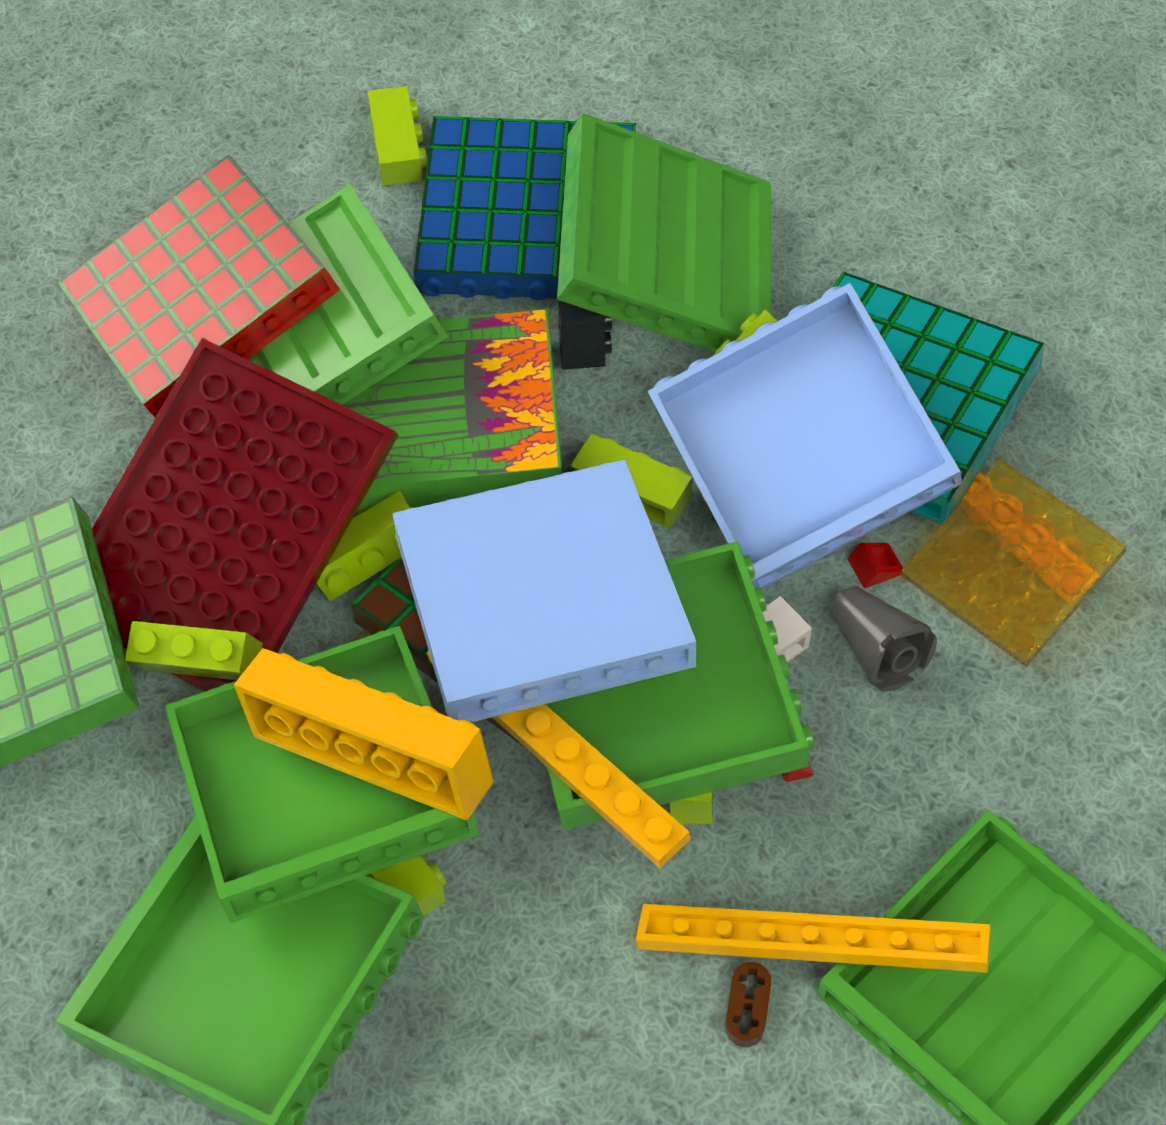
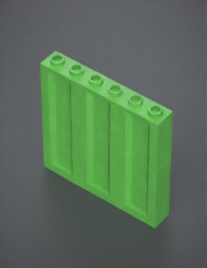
M582 113L568 134L557 300L716 352L728 339L731 342L735 341L743 333L740 327L753 313L759 316L766 309L772 315L771 182Z
M351 183L288 223L323 264L340 290L248 360L343 405L448 338V335Z
M987 810L882 918L990 924L991 943L988 973L837 963L820 980L817 996L962 1125H1071L1166 1018V953L1154 944L1152 938L1145 931L1132 927L1121 918L1112 904L1106 900L1098 899L1084 888L1082 881L1076 875L1063 871L1052 862L1043 848L1036 844H1030L1020 836L1007 819L997 817L990 810Z

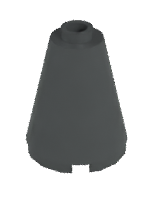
M859 587L844 589L835 596L831 608L832 616L868 680L879 690L885 692L901 688L914 680L913 677L907 676L909 673L913 672L918 666L924 670L930 663L936 651L937 638L928 625Z

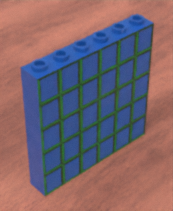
M433 116L413 270L414 282L420 293H424L427 296L458 294L465 298H471L476 295L495 296L499 299H508L511 296L530 297L534 300L557 298L568 134L577 121ZM609 122L636 132V123Z

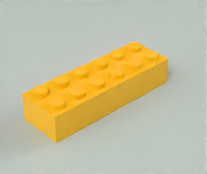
M264 648L261 649L234 684L254 738L468 821L494 782L481 730L470 721L453 719L440 714L432 707L415 705L403 700L394 693L380 692L367 687L359 680L342 678L332 674L324 667H313L297 661L286 653L278 654Z

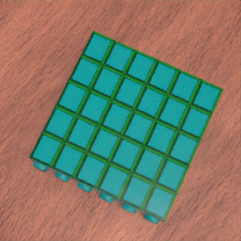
M843 271L833 287H843L851 283L961 472V485L910 511L947 527L1040 370L1044 343L1034 340L1029 336L1020 335L995 324L967 316L962 312L947 309L928 300L919 299L902 293L897 289L888 288Z

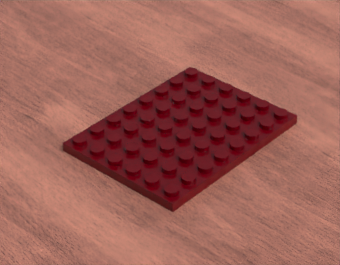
M201 338L92 527L123 647L127 650L132 621L246 632L262 642V648L278 653L399 435L396 431ZM171 673L204 692L237 681Z

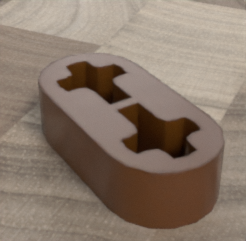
M746 962L740 965L732 977L725 1029L729 1040L741 1047L756 1045L762 1039L766 1026L771 976L763 965L756 962ZM748 975L757 976V983L764 985L756 987L754 999L745 998L746 985L739 983V981H747ZM743 1009L752 1010L751 1024L758 1026V1028H750L749 1034L740 1033V1026L733 1024V1022H741Z

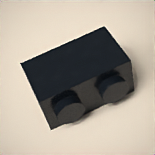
M557 300L562 370L606 366L605 354L612 353L610 331L605 332L606 330H612L611 317Z

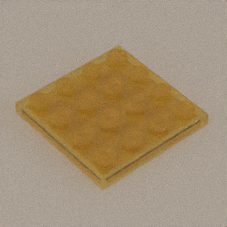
M999 459L901 570L903 578L1023 666L1027 667L1124 555L1127 545L1005 461Z

